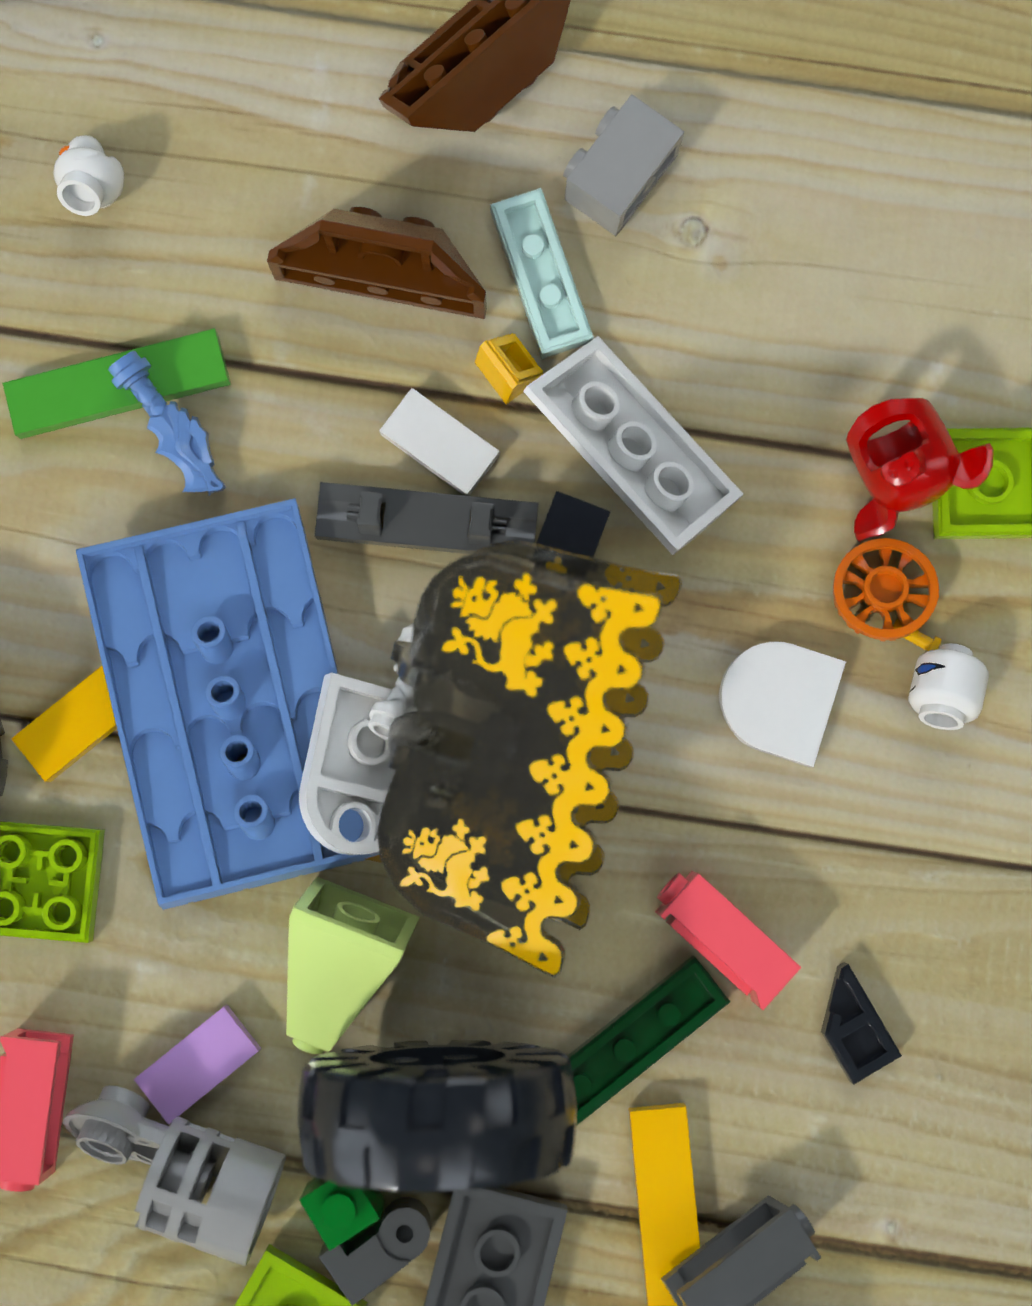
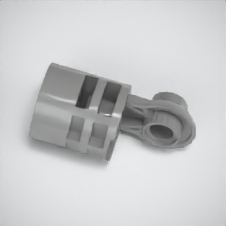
M118 1086L103 1087L97 1100L81 1104L65 1116L63 1124L66 1130L76 1138L78 1147L91 1157L116 1165L126 1164L128 1160L140 1161L151 1165L135 1212L141 1213L135 1227L164 1236L166 1239L195 1247L197 1250L239 1265H247L275 1195L285 1164L286 1154L240 1138L235 1139L223 1135L218 1130L209 1127L206 1129L178 1116L171 1122L170 1126L147 1119L145 1117L150 1109L149 1103L135 1092ZM212 1176L217 1177V1179L210 1194L208 1203L206 1205L202 1202L205 1198Z

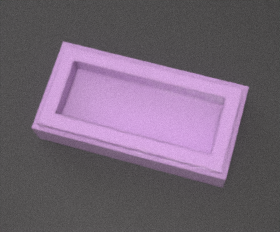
M226 1004L138 1075L134 1081L169 1125L177 1116L179 1117L255 1055L261 1047Z

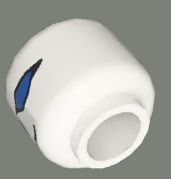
M953 643L943 644L939 649L929 650L917 659L908 702L913 710L919 714L918 717L924 724L942 730L961 729L964 723L977 719L982 710L989 672L984 663L973 656V652L969 648Z

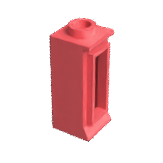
M691 871L686 878L677 873L657 895V899L662 904L655 913L664 920L671 915L666 923L745 995L750 994L751 1001L762 1010L771 1003L801 969V966L699 873Z
M18 1028L0 1036V1042L5 1051V1054L0 1056V1188L3 1190L14 1192L33 1190L35 1185H40L55 1172L74 1034Z

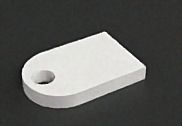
M335 673L324 675L299 791V805L303 821L311 835L319 843L340 854L364 855L387 848L402 835L409 824L414 808L435 701L414 695L407 709L412 719L408 732L402 734L398 741H390L373 733L369 729L368 724L371 720L369 712L373 704L388 701L387 699L392 689ZM348 809L356 811L361 816L364 825L361 836L354 842L346 840L339 830L340 817Z

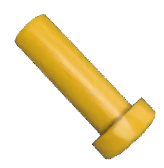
M896 619L894 622V629L902 627L899 619ZM918 630L910 636L903 637L924 649L925 653L929 650L938 649L942 641L937 636L932 639Z

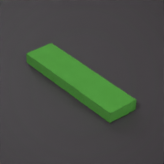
M214 328L2 383L15 435L20 439L143 408L142 403L130 391L131 389L125 390L124 387L117 389L111 382L114 377L108 371V368L114 362L134 350L140 358L145 357L151 364V367L147 370L150 373L147 378L150 379L156 387L155 390L162 395L166 402L231 385L217 331Z

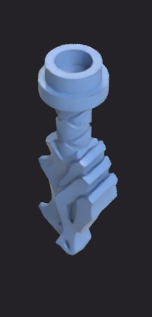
M135 350L114 362L108 368V371L114 377L111 382L117 389L123 387L125 390L131 389L130 391L136 399L142 403V407L150 416L147 429L152 431L159 440L155 453L168 457L184 474L185 488L182 492L208 491V496H210L214 492L223 491L226 486L212 468L215 464L209 445V433L202 427L198 417L192 416L190 419L188 410L186 408L179 410L175 401H170V404L167 405L168 403L155 390L156 387L150 379L147 378L150 374L147 370L151 367V364L145 357L140 358Z

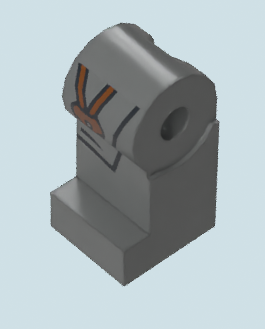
M400 1197L386 1207L381 1221L354 1241L346 1240L331 1251L323 1243L319 1259L352 1306L424 1251L430 1239L431 1229L428 1209L420 1200L412 1197Z

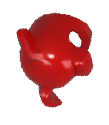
M924 398L889 399L871 406L857 417L846 437L851 457L860 478L870 495L874 498L859 511L855 519L854 533L857 541L861 543L871 537L881 536L895 528L899 512L911 511L929 505L938 500L953 486L966 490L980 487L987 480L993 468L994 449L991 444L988 443L959 453L937 411L929 400ZM910 420L909 423L896 431L869 440L874 433L884 426L897 421Z

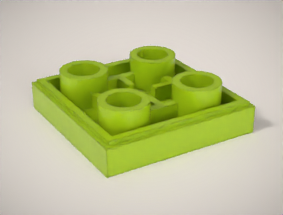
M0 821V936L82 943L93 941L105 829Z

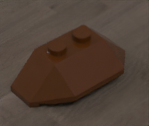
M471 0L399 63L389 80L388 88L382 92L379 101L385 109L412 127L475 132L483 124L491 121L501 108L523 89L531 86L537 77L554 63L571 0Z
M352 207L350 211L333 209L269 250L267 263L274 279L278 281L485 319L487 310L485 289L444 230L435 228L432 222L423 218L405 217L403 221L382 218L381 214L377 211L365 207Z

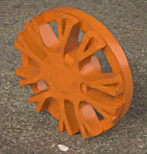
M891 538L869 540L849 551L840 562L833 581L835 608L837 607L839 616L844 619L850 629L855 630V633H861L867 637L884 642L886 640L894 641L910 636L919 630L931 617L939 597L938 577L930 560L913 545ZM879 550L882 566L875 569L869 567L862 556L864 553ZM892 550L902 553L897 568L888 566ZM914 560L921 567L924 575L913 580L907 579L902 570ZM850 564L867 576L865 581L847 570ZM843 584L856 585L861 589V594L858 597L844 599ZM909 588H929V595L908 594ZM864 601L868 608L855 616L850 610ZM913 603L923 608L924 611L916 620H913L904 611L903 604ZM896 611L902 627L894 629L890 612ZM874 612L879 613L883 619L882 629L865 624L868 615Z

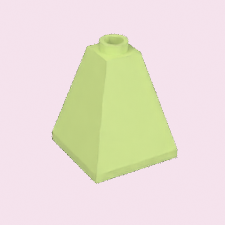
M320 877L315 878L294 905L289 917L286 1035L293 1038L292 1042L297 1048L311 1054H322L324 1051L329 1052L400 962L417 926L419 916Z

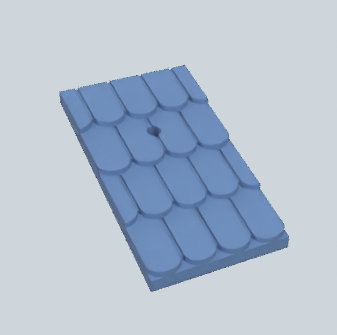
M296 498L76 549L158 905L165 910L190 902H198L242 891L247 888L250 889L295 878L300 875L352 864V862L364 861L366 860L365 858L381 855V851L364 855H346L326 848L311 835L300 811V784L324 675L339 673ZM246 754L243 760L236 762L241 755ZM352 809L346 810L339 820L341 835L350 842L356 841L361 836L364 826L361 816Z

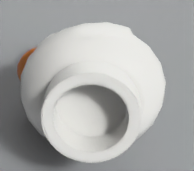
M87 135L77 136L68 146L60 150L53 174L58 186V199L66 209L77 215L91 216L97 213L100 208H105L116 201L123 189V167L115 157H108L104 154L101 144L95 138Z

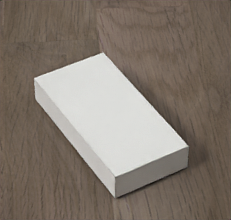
M413 388L410 389L379 430L381 436L464 496H470L500 456L498 449Z

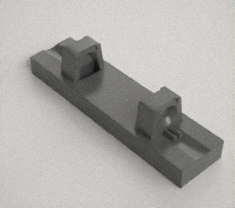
M320 482L314 536L317 540L531 560L535 547L539 503ZM382 503H386L383 528H381L380 507Z

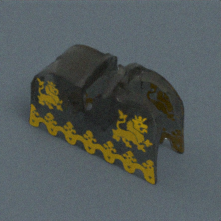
M512 540L488 544L474 553L463 556L448 564L432 578L420 598L413 622L412 641H394L391 660L398 663L396 671L400 680L405 684L415 687L414 705L418 711L396 717L390 725L387 743L391 754L389 767L395 770L381 809L377 832L380 860L395 890L421 914L495 946L552 977L561 972L565 961V948L561 941L546 932L544 921L551 919L578 930L584 928L588 923L590 903L584 895L579 893L576 886L571 884V878L575 875L592 876L600 871L605 862V853L601 846L596 843V838L592 831L585 826L590 823L606 824L612 821L619 811V800L612 792V782L604 771H621L627 768L634 758V748L631 742L625 738L628 734V723L624 717H637L641 715L649 704V694L646 688L639 684L644 675L643 662L650 663L658 659L664 650L663 636L660 631L651 626L658 620L662 608L674 603L680 594L682 587L680 576L622 566L538 543Z

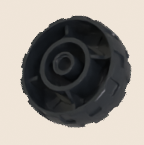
M451 1040L447 1045H429L427 1041L395 1042L394 1047L385 1048L365 1045L342 1049L341 1053L328 1052L311 1058L302 1070L298 1099V1127L304 1168L311 1176L334 1182L336 1185L403 1192L494 1188L553 1175L560 1168L568 1166L574 1155L577 1125L575 1085L571 1061L560 1050L515 1042H503L492 1045L491 1042L484 1040Z

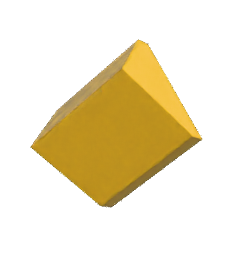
M513 333L484 341L479 347L474 362L506 405L522 394L527 385L543 375V370Z

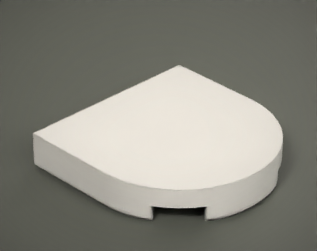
M766 642L749 648L729 665L721 681L719 703L726 723L738 740L745 745L807 767H814L846 661L786 642Z

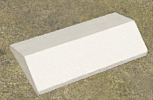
M599 336L527 385L523 391L672 555L695 539L743 495L739 488Z

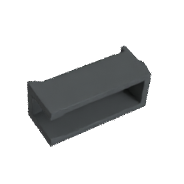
M768 1195L660 1279L677 1306H754L806 1265L804 1260L809 1256L816 1261L822 1257L810 1239L815 1234V1231L805 1214L795 1204L788 1207Z

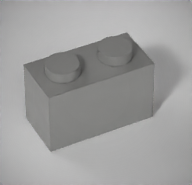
M632 94L620 110L613 106L607 111L596 129L595 135L598 136L597 140L588 151L580 148L569 161L563 174L567 178L565 200L614 236L618 235L678 156L684 135L683 130Z

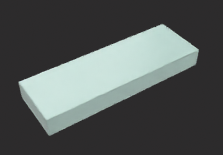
M542 188L490 204L491 214L541 359L584 346L593 340V334Z

